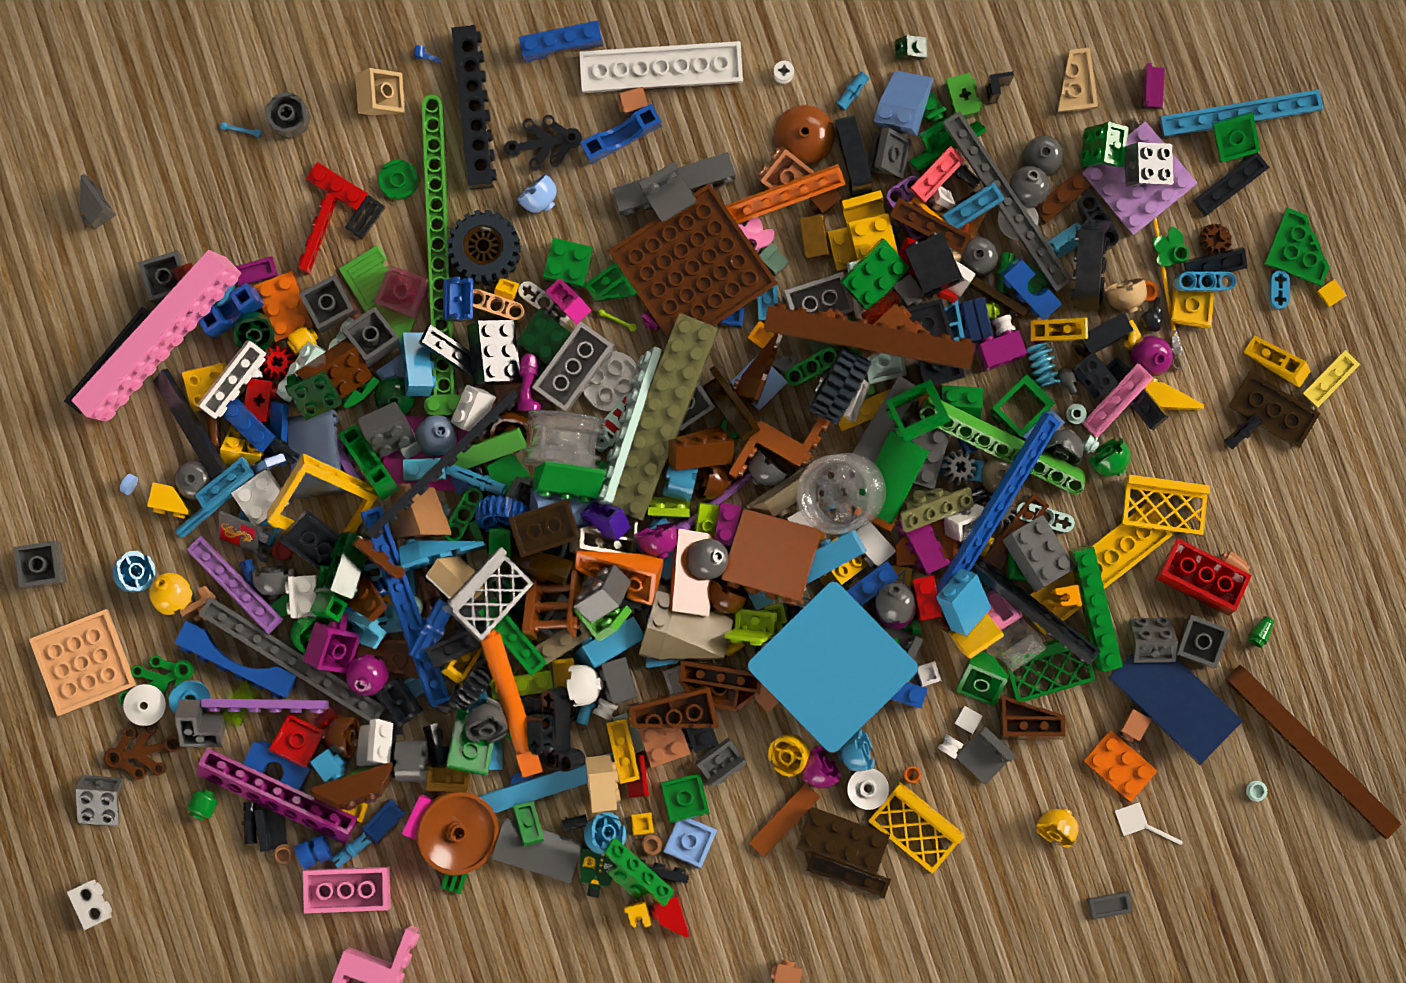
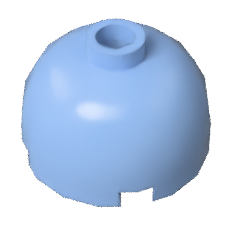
M545 173L535 180L532 186L526 188L517 198V201L529 212L538 213L542 210L547 212L555 205L553 200L557 194L556 185Z

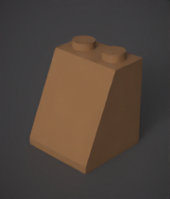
M410 483L398 484L400 490L390 496L391 506L411 488ZM431 487L421 496L417 494L413 497L414 503L406 511L402 508L397 513L400 517L392 523V538H430L451 535L449 524L435 488Z

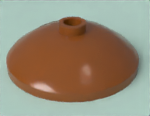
M799 105L788 109L778 119L774 131L776 147L780 149L783 146L805 165L815 164L825 158L833 146L835 137L833 124L827 114L819 108L810 105ZM807 129L809 133L807 135H803L801 133V130Z

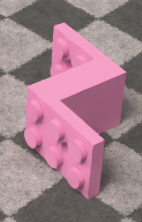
M410 926L405 930L393 963L349 947L342 954L332 983H349L351 977L365 983H402L405 976L402 973L403 968L409 965L412 954L409 952L411 948L413 949L416 946L420 937L417 934L419 928Z

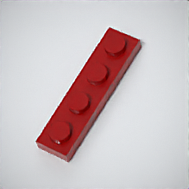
M327 193L326 197H322L319 209H321L319 216H315L312 223L314 228L312 235H308L305 242L306 251L299 258V269L304 273H311L338 199L333 194Z

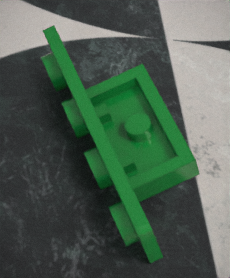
M948 118L919 134L926 151L909 160L916 170L927 168L948 147L952 146L954 149H958L942 125ZM979 121L970 124L977 137H980L982 133L987 131L986 127Z
M613 838L604 851V854L615 863L607 873L636 899L649 894L661 906L667 905L674 890L619 840Z

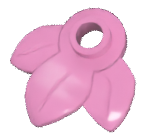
M758 217L750 219L746 226L738 224L750 243L754 244V249L757 253L760 251V248L767 247L774 238V230H763L762 223Z

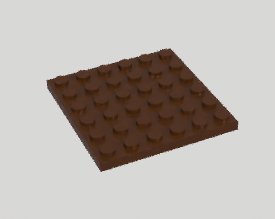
M710 183L693 194L697 202L664 223L657 217L608 250L668 341L679 313L716 326L778 285V282Z

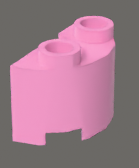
M995 590L986 594L991 606L987 614L1000 630L1023 616L1020 610L1011 606L1010 602L998 595Z

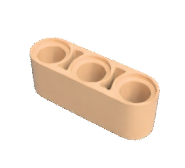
M479 289L473 290V297L476 295L483 297L480 304H473L474 310L503 320H514V323H520L524 320L526 313L520 303ZM500 302L502 307L500 310L494 311L491 309L492 304ZM514 308L521 310V314L518 317H512L510 313Z

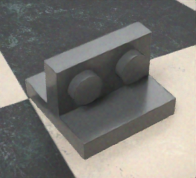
M882 128V133H875L868 164L871 174H888L896 179H903L911 140L891 128Z

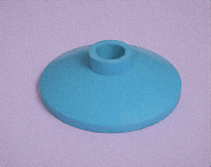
M198 681L182 682L175 686L169 695L170 709L176 715L179 700H200L201 703V699H211L209 690ZM201 707L202 713L206 711L207 707Z

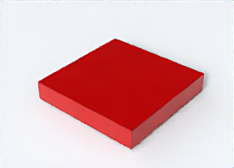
M288 713L269 747V751L306 769L323 738L324 730Z

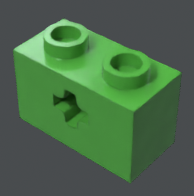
M970 73L947 78L944 84L952 113L956 114L960 111L965 119L978 116L980 109H982L980 97H976L975 90H977L975 78H971ZM962 93H964V96H968L967 100L961 97Z

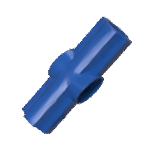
M437 599L429 616L420 624L417 631L418 636L408 652L411 657L424 663L427 659L425 649L437 644L443 636L444 626L451 613L447 614L442 609L446 602Z

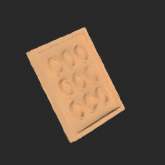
M108 609L29 639L57 716L64 715L136 686Z

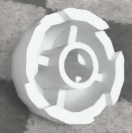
M588 665L570 666L568 671L572 673L571 679H567V689L570 700H575L574 706H584L596 701L600 690L603 689L601 677H599L595 669Z

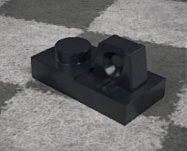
M438 723L423 727L432 767L447 764L450 746H442L443 733Z

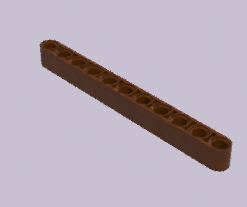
M1239 665L1225 679L1228 685L1383 838L1387 840L1402 825L1243 666Z

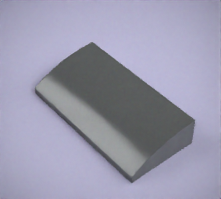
M504 819L491 859L565 882H572L584 842L542 829L543 842L523 846L517 821Z

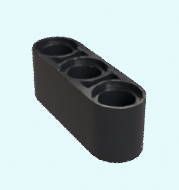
M1085 194L1081 197L1077 204V209L1084 222L1088 218H1100L1101 220L1110 221L1095 195ZM1083 201H1090L1092 203V208H1085L1083 206ZM1113 224L1107 230V235L1113 239V243L1109 244L1107 250L1112 249L1119 240L1118 232Z

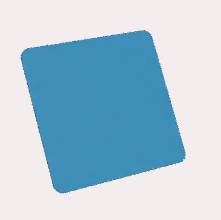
M837 582L829 583L748 663L750 672L829 752L838 751L918 671L917 663Z

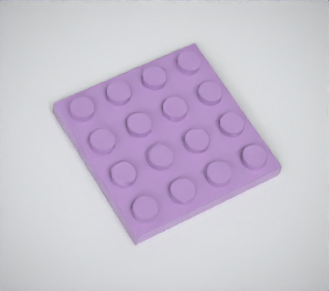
M1145 121L1127 136L1126 146L1137 142L1162 144L1164 142ZM1173 153L1174 183L1172 185L1142 184L1135 187H1126L1125 162L1124 167L1121 168L1099 164L1089 167L1082 173L1093 189L1133 236L1197 185L1196 180Z

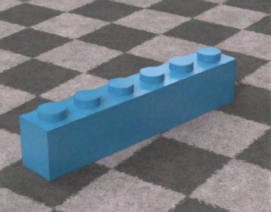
M846 529L837 534L838 539L833 542L829 538L819 544L821 548L816 550L807 583L867 552L856 530L849 532ZM758 592V595L748 593L756 610L776 601L766 598L765 594Z

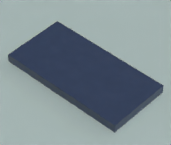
M1132 653L1122 663L1123 667L1117 668L1109 676V679L1199 766L1243 722L1177 658L1176 662L1134 663Z

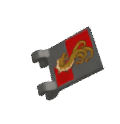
M220 511L219 539L255 553L260 561L266 563L268 555L263 553L272 554L273 547L266 544L260 545V541L267 543L269 535L264 533L272 535L274 527L271 525L257 526Z

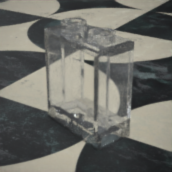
M1022 618L1002 629L1001 631L1004 636L990 645L993 653L1012 672L1047 649L1038 633Z

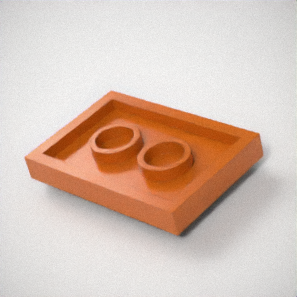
M292 271L254 285V288L265 304L262 306L265 316L270 319L273 325L276 343L288 339L289 334L301 326L306 327L308 330L314 329L309 312L299 295L301 291Z
M1111 730L1103 736L1083 760L1130 802L1133 801L1158 771Z

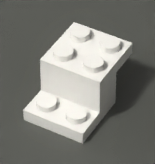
M261 459L257 461L256 463L250 465V467L252 468L254 465L258 464L263 460ZM264 470L253 475L231 494L251 523L259 526L268 519L267 512L282 488L269 470Z

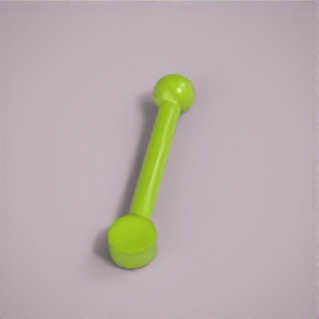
M604 309L598 310L600 317H607L628 327L632 332L636 331V324H629L606 313Z

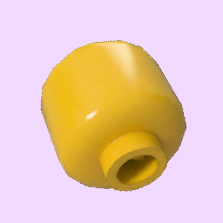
M301 326L289 334L287 344L294 355H299L301 348L306 345L307 341L317 345L316 340L318 336L312 328L308 330L306 327Z

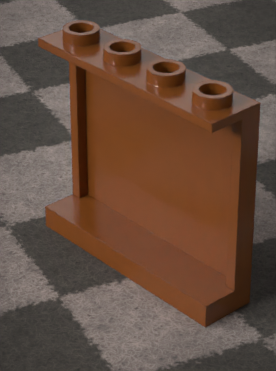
M743 509L729 554L728 566L723 573L722 580L727 583V587L732 589L745 588L746 592L758 595V592L765 594L766 598L772 600L782 598L785 599V603L794 606L797 603L804 604L802 600L803 592L819 541L823 542L825 533L818 528Z

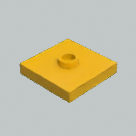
M1173 285L1170 323L1210 329L1215 291H1178Z

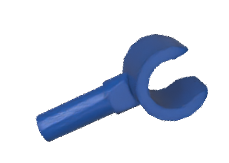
M421 45L415 46V58H425L437 63L441 62V58L425 53L426 47Z

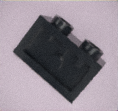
M682 728L683 731H687L689 736L686 738L689 750L693 749L695 754L719 744L714 728Z

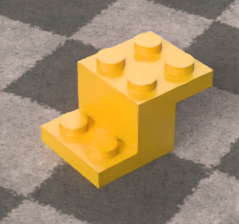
M888 213L849 222L846 228L827 232L836 272L848 270V262L861 260L881 238L885 239L898 253Z

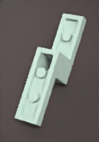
M348 317L341 325L340 331L336 338L331 341L329 349L346 338L341 329L353 322L352 318ZM307 341L306 345L301 348L296 361L289 367L288 374L279 383L276 393L284 400L290 402L292 396L290 397L285 389L287 376L291 374L296 375L295 372L326 352V350Z

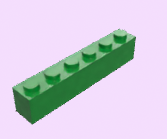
M1086 545L1068 550L1069 557L1076 567L1073 569L1076 585L1079 587L1081 606L1090 643L1101 651L1094 659L1096 668L1102 672L1123 667L1095 548Z

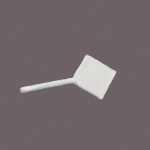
M1140 802L1115 811L1124 836L1146 828L1177 844L1182 845L1183 843L1181 840L1148 825Z

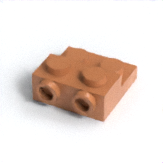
M782 146L780 149L776 148L770 156L772 160L768 165L764 164L760 167L757 179L771 189L815 172Z

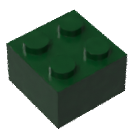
M543 307L536 312L516 342L542 362L549 365L574 329Z

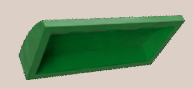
M890 431L854 504L874 516L893 524L929 451L912 440L905 442L903 436L898 437L896 432Z

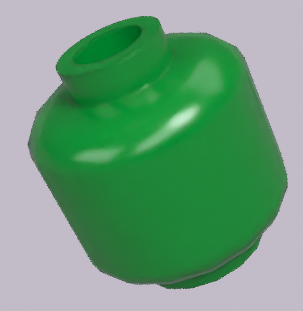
M203 789L202 792H193L187 804V809L190 811L189 815L202 821L205 818H211L218 804V801L213 798L214 793Z

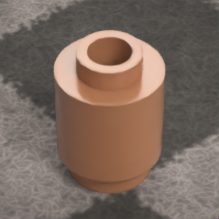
M1232 551L1224 552L1219 558L1245 572H1248L1250 568L1245 560Z

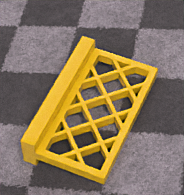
M1128 475L1124 478L1125 494L1121 525L1204 535L1207 495L1210 492L1209 485ZM1130 489L1138 490L1143 498L1134 503L1130 498ZM1152 493H1158L1163 499L1156 506L1148 498ZM1173 495L1178 496L1183 502L1176 509L1168 501ZM1193 498L1201 499V507L1197 511H1194L1188 503ZM1144 499L1152 508L1145 515L1137 507ZM1164 502L1172 511L1166 517H1163L1157 509ZM1184 505L1192 513L1185 520L1177 512ZM1133 508L1141 517L1136 522L1127 521L1128 512ZM1154 511L1161 521L1157 524H1151L1146 516ZM1172 514H1175L1181 522L1176 527H1171L1166 521ZM1193 516L1199 522L1198 530L1191 529L1186 523Z
M901 782L895 786L885 802L868 820L879 831L889 834L890 840L932 874L964 838L963 832ZM894 796L902 801V809L890 810V801ZM914 811L917 813L919 822L906 823L905 812ZM903 812L904 823L892 824L891 813ZM888 813L889 825H880L875 821L879 814ZM930 824L933 826L935 835L923 836L921 825ZM919 825L920 836L908 837L907 826ZM904 827L906 838H896L893 835L892 828ZM935 838L936 850L924 851L923 839ZM938 838H947L952 844L947 849H939ZM921 840L922 851H912L909 848L908 841ZM937 853V862L930 866L925 862V854Z

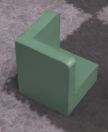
M771 242L759 256L771 274L776 276L788 264V260L777 251L778 247Z

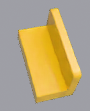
M881 190L841 202L847 226L849 222L886 214L882 203L883 196Z

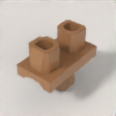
M203 586L196 591L200 599L193 602L191 598L188 605L183 610H180L182 617L185 616L187 620L194 617L196 622L201 619L206 623L209 622L200 616L199 613L210 597L220 602L218 596L213 594L208 587Z

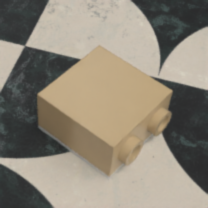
M460 556L439 558L425 577L450 599L475 570ZM475 592L473 594L474 600L483 592Z

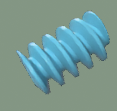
M1050 342L1037 344L1026 350L1027 353H1033L1028 357V360L1035 361L1030 365V368L1037 369L1032 373V376L1039 377L1034 380L1037 385H1040L1039 387L1060 382V380L1053 378L1059 373L1052 371L1057 365L1050 363L1055 358V356L1048 355L1053 350V348L1046 347Z

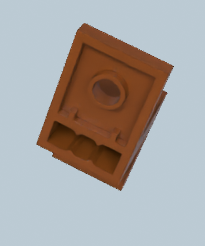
M894 304L876 321L889 324L888 328L897 329V326L910 328L909 331L917 333L918 330H925L917 320L912 322L909 319L912 315L903 305L898 307ZM830 308L826 312L828 317L835 318V314L843 315L838 309L833 311ZM858 349L869 361L879 354Z
M819 416L805 442L801 444L759 420L758 426L760 431L748 439L731 468L729 477L735 481L737 477L742 478L747 470V465L745 464L748 459L753 458L758 449L757 447L764 449L769 454L799 470L800 466L805 467L811 456L808 452L810 449L815 450L821 439L818 435L821 431L825 433L830 422Z

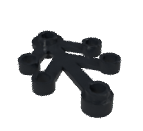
M546 115L542 120L543 125L546 128H552L561 135L552 137L536 126L531 118H527L523 121L524 130L532 132L540 139L521 143L510 140L505 144L504 150L507 156L515 158L519 156L521 151L542 148L538 155L529 162L530 168L538 171L541 169L542 162L555 145L562 144L557 154H553L549 158L552 167H559L568 150L580 145L582 141L581 132L576 128L566 129L555 122L553 116ZM548 118L552 119V123L550 125H547L545 123L546 119ZM531 122L533 125L531 128H526L525 124ZM570 135L576 136L575 140L570 141L568 137ZM515 145L516 149L514 151H510L509 146ZM558 158L559 162L557 164H553L552 159ZM538 161L539 166L533 167L532 163Z

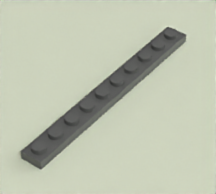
M959 111L945 120L942 125L983 186L987 187L995 182L1005 198L997 207L1053 291L1056 292L1073 281L962 113Z
M210 597L199 613L200 616L369 722L370 719H379L384 711V706L370 696L356 694L350 689L346 681L332 672L316 669L304 662L303 654L273 635L266 633L262 628L214 598Z

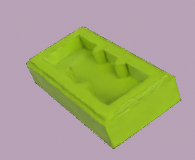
M698 503L695 532L716 534L720 509L718 504Z

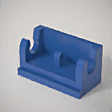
M460 277L444 279L443 320L462 322L473 319V278L460 279Z

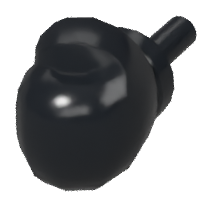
M1159 297L1155 298L1154 307L1149 308L1148 311L1141 315L1140 324L1147 331L1157 332L1162 327L1163 311L1159 309L1161 299Z

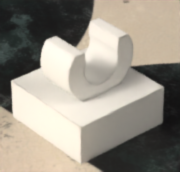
M941 186L929 200L935 204L932 209L940 212L943 207L951 210L955 206L951 191Z

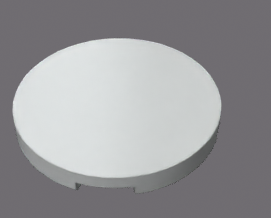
M612 351L583 391L585 398L597 409L611 412L625 393L627 395L629 392L632 393L634 387L631 385L632 379L639 372L637 364L626 354Z

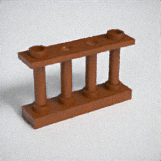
M574 555L571 583H566L565 586L560 584L543 585V582L528 577L534 584L526 593L522 631L529 640H536L537 632L540 629L567 628L570 635L576 637L577 629L580 628V620L574 612V605L578 599L576 596L581 591L582 576L585 575L575 569L577 555ZM570 591L569 601L541 603V595H544V593ZM568 609L567 619L539 621V613H542V611Z

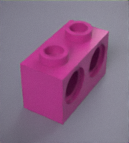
M560 278L545 291L551 300L576 325L591 312V309Z

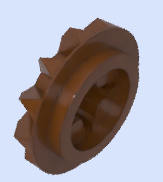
M1212 223L1201 231L1199 244L1202 250L1209 255L1229 249L1232 236L1228 228H1225L1222 224ZM1218 233V239L1223 242H1217L1213 247V239H1210V236L1214 237Z

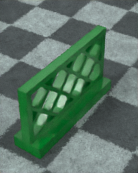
M493 599L489 603H497V601ZM484 607L478 612L482 618H484ZM488 607V617L496 618L498 616L497 607ZM506 614L493 629L500 632L503 643L531 676L537 671L541 672L548 662L508 614Z
M1078 632L1081 636L1085 638V635L1082 632ZM1057 639L1002 655L1015 700L1023 702L1096 681L1092 664L1088 665L1086 663L1085 665L1082 660L1078 661L1070 657L1072 651L1065 648ZM1058 653L1065 656L1060 667L1050 662L1053 656ZM1038 659L1046 662L1040 673L1031 668L1034 661ZM1068 659L1078 663L1072 674L1063 669ZM1021 665L1026 669L1022 677L1018 678L1013 675L1011 667ZM1048 665L1058 669L1053 680L1043 675ZM1082 665L1088 669L1090 677L1080 679L1075 675ZM1029 670L1038 675L1033 685L1023 681ZM1061 671L1071 676L1067 684L1061 685L1056 682ZM1042 677L1051 682L1048 689L1043 691L1036 688ZM1022 683L1031 687L1028 695L1019 696L1018 689Z

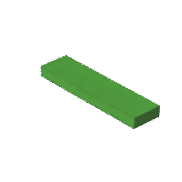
M518 427L472 444L473 446L465 454L461 451L456 456L458 460L454 465L468 469L522 450L527 447V444Z

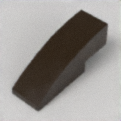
M514 550L510 558L527 577L543 583L549 580L563 586L568 581L574 561L540 552L521 557L519 550Z

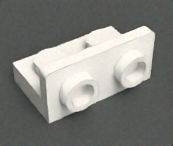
M316 575L291 576L285 582L286 594H289L290 602H287L288 615L291 614V618L316 617L315 614L310 612L317 597V593L313 592L315 586H317Z

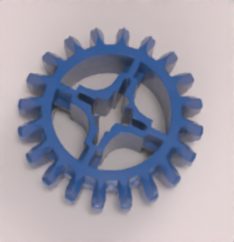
M492 495L491 498L485 497V499L480 500V503H478L475 510V522L484 531L497 527L506 528L511 531V536L514 537L509 517L530 510H528V506L523 505V502H517L516 499Z

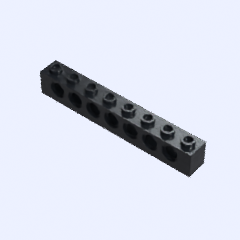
M476 25L451 27L468 187L470 190L494 187V181H497L496 169H492L491 161H495L494 149H490L489 142L493 141L492 130L488 129L487 122H491L490 111L489 109L486 110L485 102H488V92L483 89V83L486 82L485 70H481V63H484L483 50L479 51V43H482L481 31H477ZM468 44L474 46L470 52L463 51V48ZM474 64L476 67L473 71L468 72L465 70L467 65ZM470 84L478 85L475 91L467 90ZM477 103L480 105V108L477 111H471L469 109L470 106ZM480 123L482 128L479 131H473V124ZM475 144H484V148L482 150H474ZM480 162L486 163V168L482 171L476 169V165Z

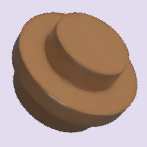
M648 835L642 840L641 848L645 854L654 856L661 851L662 842L656 835Z
M288 844L279 845L274 851V859L280 865L290 864L295 857L294 849Z

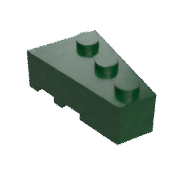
M342 532L330 555L333 558L328 569H323L322 575H324L322 583L320 587L315 586L313 592L334 594L341 600L352 599L358 590L357 583L359 577L363 574V565L367 556L351 543L356 537L362 539V536L352 532Z

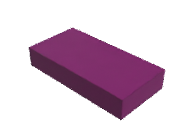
M272 256L235 266L242 273L238 277V287L245 283L250 285L278 276Z

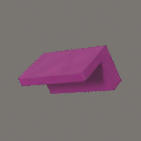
M1147 63L1143 68L1141 108H1163L1164 67H1152V63Z

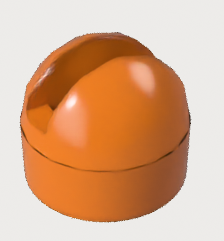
M911 766L905 770L904 777L909 783L914 784L920 781L921 772L917 767ZM915 771L918 772L917 775L911 781L909 778L913 775Z

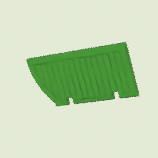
M379 245L342 266L339 270L365 312L376 307L398 335L400 342L402 334L410 333L420 311L414 302L409 305L406 303L410 295L390 264L386 267L383 266L382 262L387 260Z

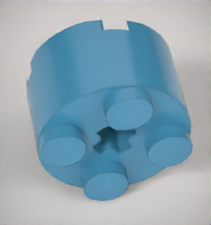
M669 464L663 495L691 501L698 468L675 470Z

